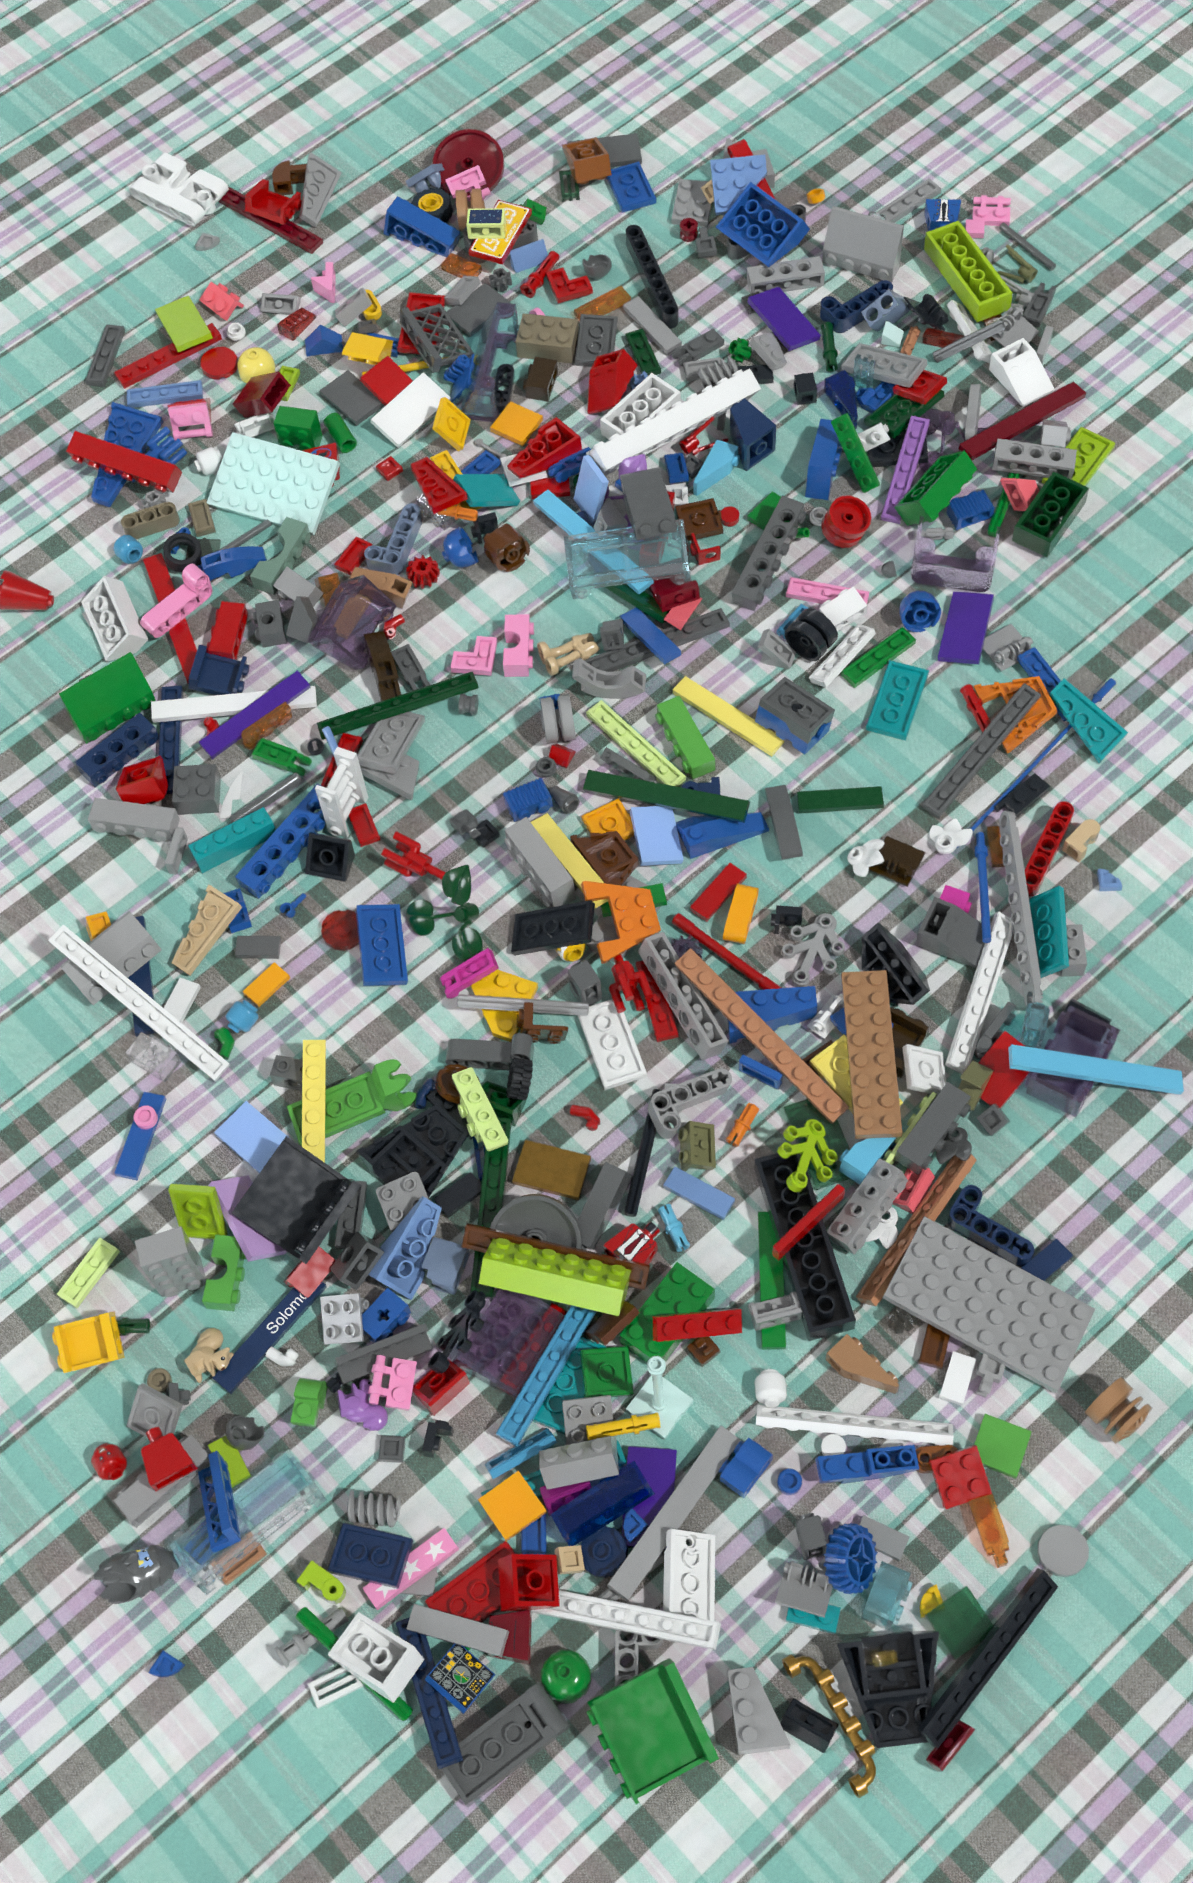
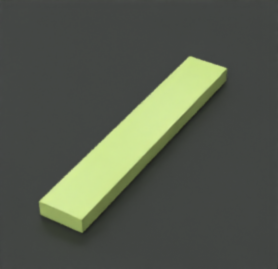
M602 700L586 712V716L647 772L655 776L658 782L678 787L686 780V776Z

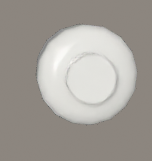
M209 447L197 452V460L194 461L198 472L202 471L204 475L208 476L218 472L223 458L219 450Z
M767 1369L756 1377L754 1382L755 1396L758 1402L768 1408H774L786 1399V1380L777 1370Z

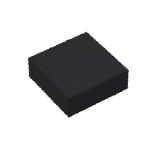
M487 819L476 827L481 835L476 837L475 840L483 848L500 837V833Z

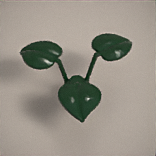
M469 865L451 869L442 878L444 894L452 898V903L460 905L454 912L433 915V905L429 901L422 899L412 902L406 910V917L410 927L416 934L421 936L429 935L434 930L435 923L433 919L454 916L457 921L464 923L458 930L459 935L454 936L452 939L453 951L463 962L483 951V943L479 932L470 927L466 928L472 924L471 921L476 920L479 916L478 907L468 902L471 895Z

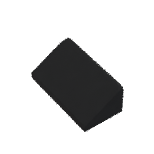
M794 1698L780 1722L784 1731L822 1753L826 1752L839 1726L838 1723Z

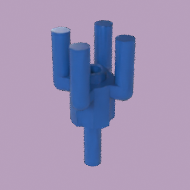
M165 426L147 442L150 450L145 455L175 465L187 452L184 448H181L170 459L168 458L183 443L179 438L175 441L169 436L157 445L171 432Z

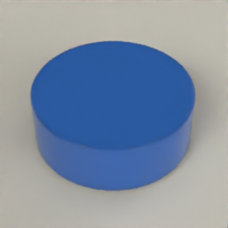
M794 1469L783 1470L777 1480L779 1490L786 1495L798 1493L802 1486V1477L799 1472Z

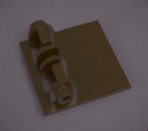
M886 836L884 839L885 844L879 850L884 858V862L870 866L869 871L908 887L926 852Z

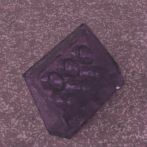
M496 1288L480 1314V1318L484 1321L483 1328L478 1333L471 1330L467 1338L472 1341L470 1350L465 1354L458 1351L452 1362L472 1376L517 1398L565 1315L537 1297Z

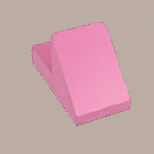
M326 262L322 276L311 277V282L316 293L329 302L335 303V269L333 262Z

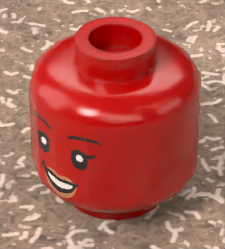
M105 1443L98 1446L91 1458L92 1466L102 1480H116L120 1478L127 1467V1459L116 1444Z

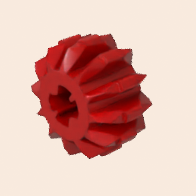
M422 555L419 559L414 557V561H409L408 567H406L407 579L413 582L412 584L415 588L421 586L422 589L425 586L431 588L432 583H437L438 577H440L438 563L433 561L431 556L425 558Z

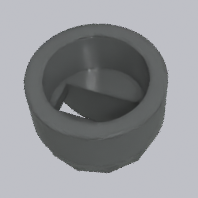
M893 561L883 564L881 568L883 576L887 578L897 576Z

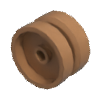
M481 188L471 189V201H468L465 189L455 190L460 232L467 227L468 209H485Z

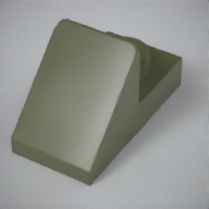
M972 1061L961 1075L960 1079L962 1081L958 1089L971 1096L969 1105L971 1106L970 1110L973 1112L994 1072L992 1069L975 1061Z

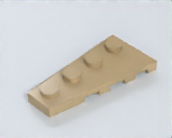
M209 884L204 900H201L197 907L199 911L195 919L191 920L188 926L190 930L186 938L182 939L171 962L189 976H191L242 908L239 903Z

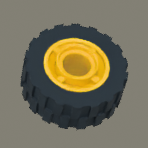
M429 188L417 193L411 202L412 205L423 209L444 223L449 221L453 213L449 194L438 188Z

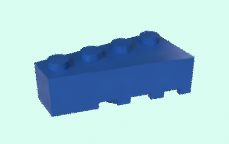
M397 196L386 210L384 235L390 236V234H393L398 240L404 241L406 239L412 241L414 246H425L427 251L446 258L450 256L459 243L460 231L444 223L439 218L428 214L423 209L412 205L407 200Z

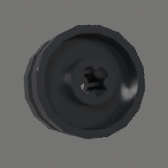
M807 608L785 630V638L789 646L799 656L809 661H818L838 639V633L834 624L818 610Z

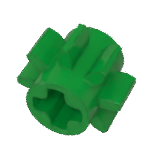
M738 337L737 340H733L730 343L728 352L732 354L731 358L733 360L743 363V360L750 358L752 348L748 346L749 341Z

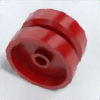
M841 496L835 499L822 519L821 528L823 535L827 541L841 548H850L858 544L871 524L872 516L870 509L865 502L854 496Z

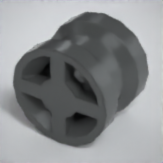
M463 693L460 694L459 714L471 713V715H477L478 695L467 696Z

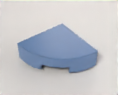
M1097 870L1099 892L1122 890V883L1119 878L1109 873L1108 870Z

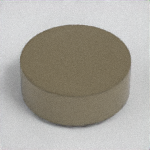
M163 1368L153 1370L147 1378L148 1386L160 1393H165L168 1383H172V1376Z

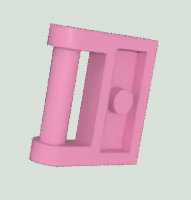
M207 402L168 407L175 441L178 438L181 440L200 436L213 437ZM198 424L205 425V428L185 431L179 430V427Z

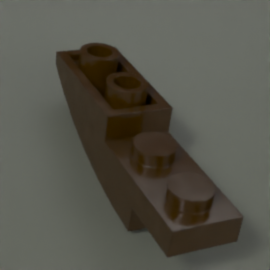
M384 632L363 634L380 700L384 701L401 695L398 673Z

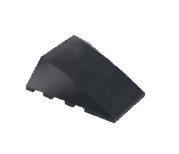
M436 1104L413 1117L409 1123L394 1128L390 1134L383 1138L375 1139L371 1145L356 1150V1153L374 1177L383 1185L412 1172H417L429 1198L467 1139L469 1132Z
M939 1631L896 1632L857 1637L836 1643L876 1748L928 1742L917 1728L932 1709L931 1702L934 1690V1671Z

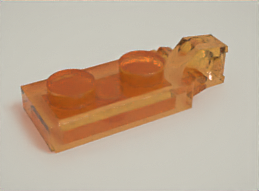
M993 1494L969 1500L968 1504L984 1551H986L987 1556L993 1555L997 1568L1007 1566L1008 1560L1005 1551H1009V1540Z

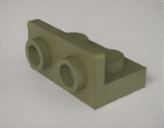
M695 1121L687 1122L678 1132V1140L680 1141L678 1159L681 1163V1170L687 1171L691 1167L713 1170L716 1168L714 1125Z

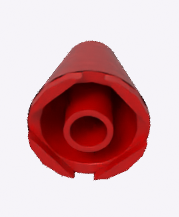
M3 571L0 578L4 579L0 585V610H48L49 607L53 606L54 596L50 590L11 571Z

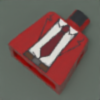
M649 1222L643 1230L632 1223L603 1245L604 1253L608 1256L649 1265L658 1251L657 1243L653 1238L660 1230L652 1222Z

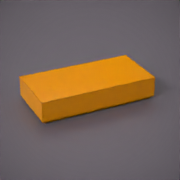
M274 962L243 990V994L259 1008L290 979V976Z

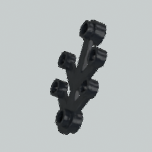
M473 1290L465 1300L464 1305L466 1307L450 1320L448 1326L451 1330L443 1335L436 1344V1347L443 1351V1353L440 1351L436 1352L428 1363V1368L435 1373L440 1372L442 1374L448 1369L450 1365L448 1356L457 1341L456 1348L460 1352L465 1354L470 1350L472 1341L467 1338L468 1325L475 1333H478L484 1326V1321L480 1318V1311L486 1304V1294L484 1292Z

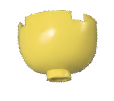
M260 347L245 350L240 355L237 363L240 378L246 384L251 377L273 373L276 368L271 354Z

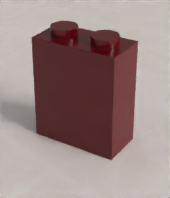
M279 371L251 377L233 402V406L244 418L272 413L291 385Z

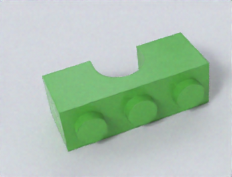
M215 1235L211 1258L215 1264L227 1266V1271L220 1279H206L202 1302L207 1309L234 1311L235 1305L240 1302L241 1292L238 1289L240 1282L244 1280L245 1269L243 1268L244 1259L247 1258L235 1236Z

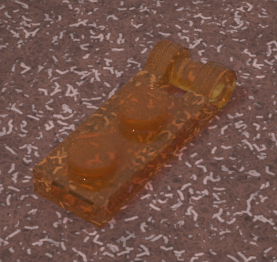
M286 701L242 731L241 736L246 749L255 748L258 740L264 736H269L274 729L286 724L292 718L291 708Z

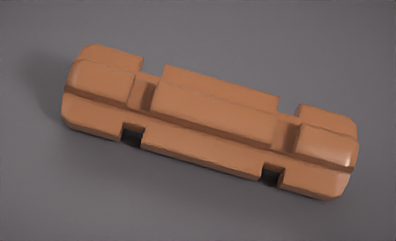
M918 326L910 327L900 353L912 354L921 332Z

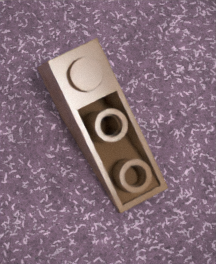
M355 567L347 585L403 609L413 582L395 574Z
M846 1334L827 1352L826 1361L842 1377L893 1394L898 1392L899 1381L897 1377L890 1371L886 1372L880 1366V1361L873 1354L868 1355L857 1338H851Z

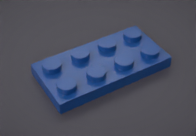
M400 904L357 905L356 918L363 986L407 985L408 976Z

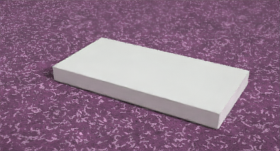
M423 372L371 419L370 423L399 448L437 413L441 398L446 397L450 400L451 397Z
M613 999L589 1006L587 1016L577 1015L604 1090L647 1077L646 1069L624 1012H617Z

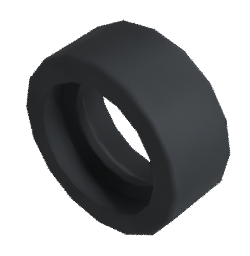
M176 533L170 536L163 546L165 562L174 571L183 572L187 565L195 564L198 566L201 562L200 543L191 534ZM179 545H187L194 549V555L187 560H178L171 556V550Z

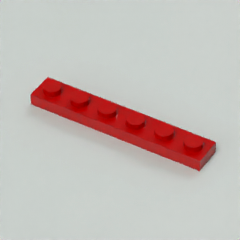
M210 323L207 327L211 332L212 339L181 352H178L174 344L171 343L115 371V377L125 389L222 340V336L214 324Z

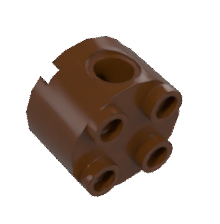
M508 523L503 524L492 533L486 534L483 539L485 542L484 553L500 571L511 572L518 569L526 561L524 559L525 555L527 554L528 556L530 553V545L526 539Z

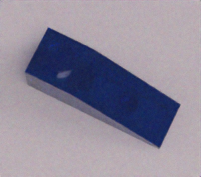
M843 370L825 378L824 392L841 415L849 414L856 430L858 414L855 380Z

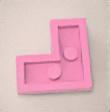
M477 636L474 653L454 651L451 672L466 674L473 671L476 675L492 676L498 643L497 637Z

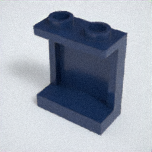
M199 645L189 675V689L213 695L243 693L245 682L242 680L244 676H248L250 665L247 664V657L243 656L241 661L207 653V646Z

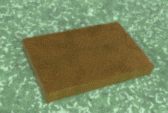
M525 1140L512 1183L579 1200L591 1156Z

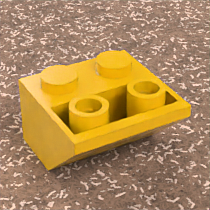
M352 332L342 351V355H347L348 360L376 365L386 356L391 357L393 340Z

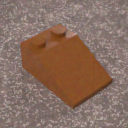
M597 137L562 145L576 183L585 184L589 180H603L607 176L612 175L609 154Z

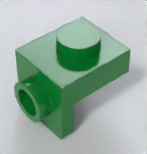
M527 198L524 204H520V206L531 208L532 214L529 220L542 225L545 221L547 207Z

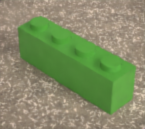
M677 696L657 704V714H655L657 723L663 725L665 737L673 743V751L676 757H680L683 761L682 767L685 773H689L691 778L695 779L715 771V758L681 697Z

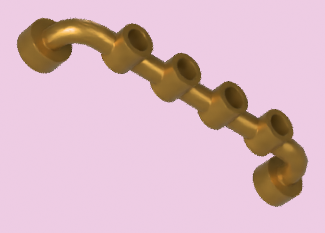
M791 1654L783 1658V1666L791 1678L801 1674L800 1667H808L812 1671L818 1687L827 1698L829 1707L836 1714L842 1730L853 1744L856 1755L866 1768V1773L863 1777L857 1773L850 1777L848 1781L857 1798H861L868 1793L867 1787L874 1781L876 1776V1766L871 1757L875 1754L872 1743L869 1739L862 1741L858 1731L862 1729L861 1724L855 1715L849 1717L844 1708L848 1706L847 1699L841 1691L835 1693L831 1684L835 1682V1679L829 1668L822 1670L817 1661L808 1656L795 1658Z

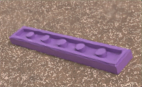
M916 416L910 417L882 511L881 520L896 524L901 523L902 518L894 507L911 489L930 419Z

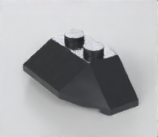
M880 923L875 924L862 936V970H886L890 1003L914 1005L930 991L924 972L903 944Z

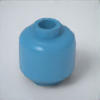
M130 535L119 537L114 544V553L126 564L136 563L143 555L142 545Z
M246 1000L242 1002L236 1001L226 1014V1019L230 1022L227 1026L236 1033H239L240 1030L249 1032L259 1018V1015L256 1013L258 1009Z

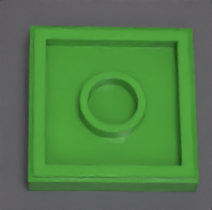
M984 1414L974 1443L978 1448L983 1466L1016 1479L1032 1431Z

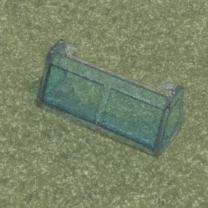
M675 520L677 532L640 540L636 539L632 527L564 536L569 588L572 598H586L591 594V589L635 582L670 578L673 583L681 585L692 581L689 545L684 520Z
M289 1449L286 1452L278 1453L272 1459V1463L233 1492L242 1541L214 1553L210 1547L206 1517L204 1515L186 1530L177 1532L172 1537V1541L168 1543L192 1581L205 1595H208L217 1588L214 1584L217 1577L220 1580L224 1578V1572L301 1511L306 1513L309 1510L306 1506L314 1504L317 1508L326 1501L317 1485ZM217 1512L213 1521L219 1523V1514ZM222 1531L217 1537V1542L226 1538Z

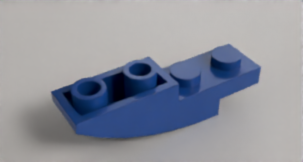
M235 547L200 557L202 564L197 567L207 574L211 581L226 573H229L231 578L241 575L255 568L259 561H267L263 547Z
M915 1445L867 1449L865 1452L819 1456L815 1459L820 1484L861 1482L919 1470Z

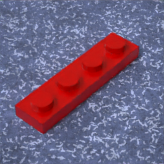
M739 1308L653 1316V1341L656 1342L742 1333V1309Z

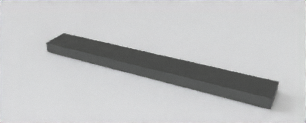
M722 608L688 620L682 630L672 626L662 630V632L678 647L730 627V622ZM638 639L625 644V648L609 650L584 661L596 669L613 672L655 655Z
M1024 683L923 802L922 808L939 819L1036 704L1041 694Z

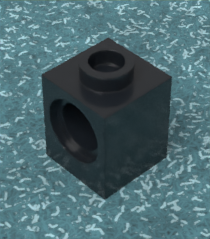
M813 372L794 375V392L797 405L817 403V386Z

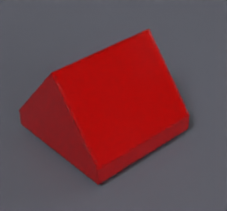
M554 744L551 746L549 758L553 759L556 765L567 769L576 751L559 744Z

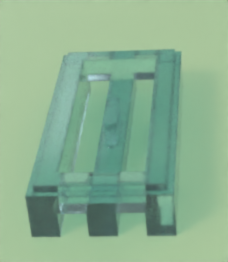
M857 354L854 360V386L859 388L873 387L874 360L868 362L867 357L861 359V355ZM860 364L862 365L861 383L859 382Z

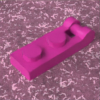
M489 948L483 950L440 977L441 984L446 988L444 991L446 997L449 999L455 998L459 992L496 971L499 967L492 950Z

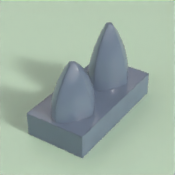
M442 163L432 164L406 180L408 188L414 187L417 193L422 192L425 189H429L428 181L433 187L440 189V173L444 171Z

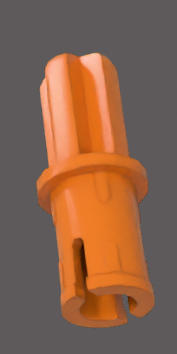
M457 504V506L454 505L447 508L446 511L438 512V515L454 517L455 520L476 521L478 511L461 507L460 504Z
M748 1103L740 1117L735 1119V1125L728 1137H726V1141L729 1144L734 1136H736L732 1145L739 1147L746 1132L751 1130L750 1125L759 1112V1108L756 1105Z

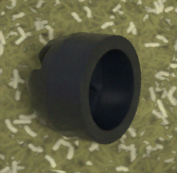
M311 738L307 743V749L312 755H319L324 750V744L319 738ZM313 741H316L318 750L314 751L312 744Z

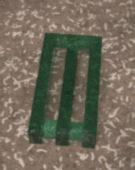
M570 170L559 171L562 202H566L565 199L573 201V198L580 200L579 186L575 180V193H572L570 180L572 173ZM563 175L567 177L568 193H565Z

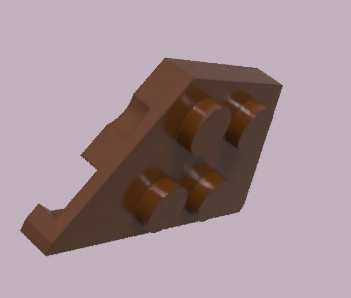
M617 831L603 834L590 833V837L577 838V835L570 836L572 844L606 884L622 886L639 865L637 856Z

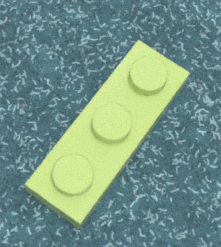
M99 1238L57 1293L58 1297L78 1309L120 1251Z

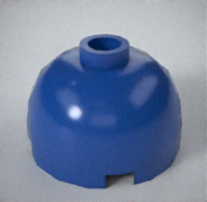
M458 527L447 534L444 538V551L442 552L447 563L451 562L458 568H466L479 562L477 552H473L471 546L473 543L463 528L460 529Z
M916 590L906 595L901 601L899 614L901 622L907 630L924 632L926 631L924 628L934 627L941 616V608L939 602L931 593Z

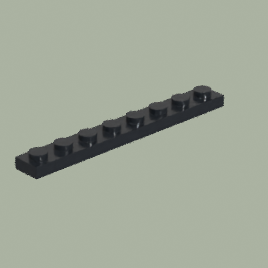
M1037 1568L918 1726L917 1730L933 1747H940L1057 1590V1584L1043 1569Z

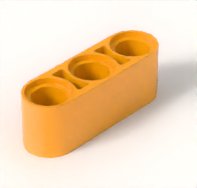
M737 883L723 932V940L745 944L759 888Z

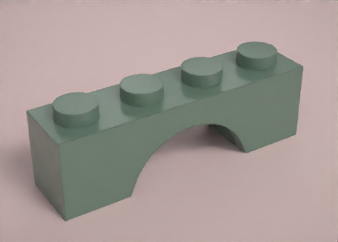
M289 517L285 518L277 531L284 548L274 559L258 562L250 575L255 589L273 595L276 594L277 589L273 585L286 567L293 568L294 562L301 556L303 547L310 541L311 533L307 523Z

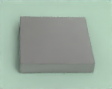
M142 1383L138 1386L126 1426L147 1437L146 1432L154 1427H160L163 1436L171 1432L174 1434L183 1404Z

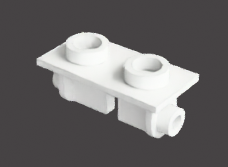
M272 413L248 418L234 425L238 434L255 437L275 429L273 424L275 419Z
M879 423L858 434L865 452L890 440L887 434L889 429L886 424L882 425V423Z
M843 994L833 995L807 1025L810 1030L823 1039H826L836 1027L831 1022L830 1016L844 1007Z

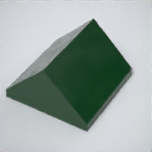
M486 1081L482 1088L497 1118H511L512 1126L515 1127L527 1098L526 1100L507 1098L506 1087Z

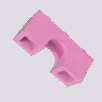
M529 614L505 615L504 632L506 643H516L518 645L514 648H504L505 677H529V668H533V656H530V651H534V641L530 639V636L534 635V622H530Z

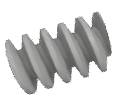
M729 355L727 363L722 358L720 359V365L715 361L713 362V368L707 364L706 371L699 367L698 375L704 389L706 385H712L713 387V382L717 385L720 379L725 377L731 378L732 374L739 370L735 360Z
M351 1490L347 1503L349 1520L355 1523L358 1519L361 1524H365L368 1519L370 1525H374L378 1521L379 1526H384L387 1522L389 1527H394L400 1514L401 1498L399 1496L396 1503H393L392 1495H389L387 1501L384 1502L383 1494H379L377 1500H374L373 1493H370L368 1498L364 1499V1493L361 1491L358 1498H355L354 1491Z

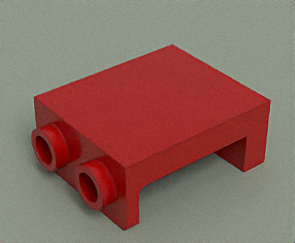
M265 179L259 181L245 195L246 212L283 225L301 209L302 200L300 192H296L291 198L269 191V181Z

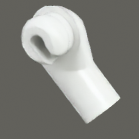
M270 1347L265 1356L279 1366L285 1367L293 1366L299 1354L292 1349H288L286 1354H283L274 1347Z

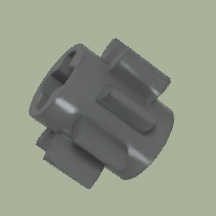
M504 268L495 269L493 275H489L490 286L495 288L497 292L506 291L508 285H512L511 274L506 272Z

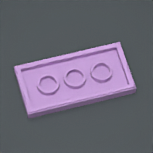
M248 1175L211 1181L208 1186L216 1188L223 1216L248 1262L287 1253L285 1249L232 1214V1211L252 1184Z

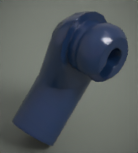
M428 1078L419 1087L414 1105L415 1108L425 1109L426 1096L429 1091L436 1090L435 1080Z

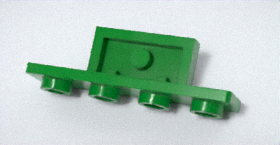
M845 413L832 420L831 424L862 492L866 493L880 486V482L849 414Z

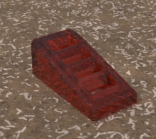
M301 307L277 324L279 334L294 341L317 317L312 312Z

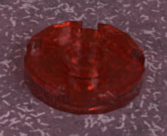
M337 910L327 915L324 919L321 933L323 940L329 947L334 950L344 951L352 949L359 944L355 912L352 910Z

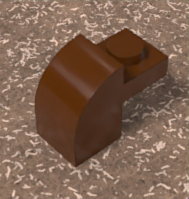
M290 160L278 164L272 173L275 193L292 195L293 184L304 183L307 164L291 165Z

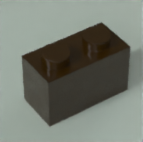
M535 357L533 364L529 365V376L524 379L523 389L526 390V398L549 402L558 376L557 360Z

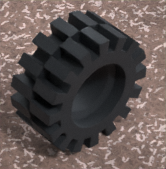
M515 1057L512 1059L506 1086L507 1098L526 1100L532 1079V1060Z

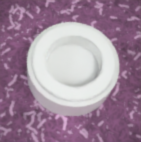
M836 1434L826 1436L821 1444V1451L824 1456L844 1454L846 1450L844 1439Z

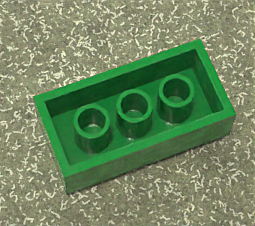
M965 450L941 456L894 508L907 526L920 525L923 522H933L938 518V513L950 504V500L961 492V487L973 478L972 475L976 472L977 468Z
M676 1262L639 1309L640 1313L619 1335L620 1344L628 1346L632 1353L646 1363L653 1356H659L666 1362L683 1339L661 1342L653 1341V1316L705 1311L715 1299V1288Z

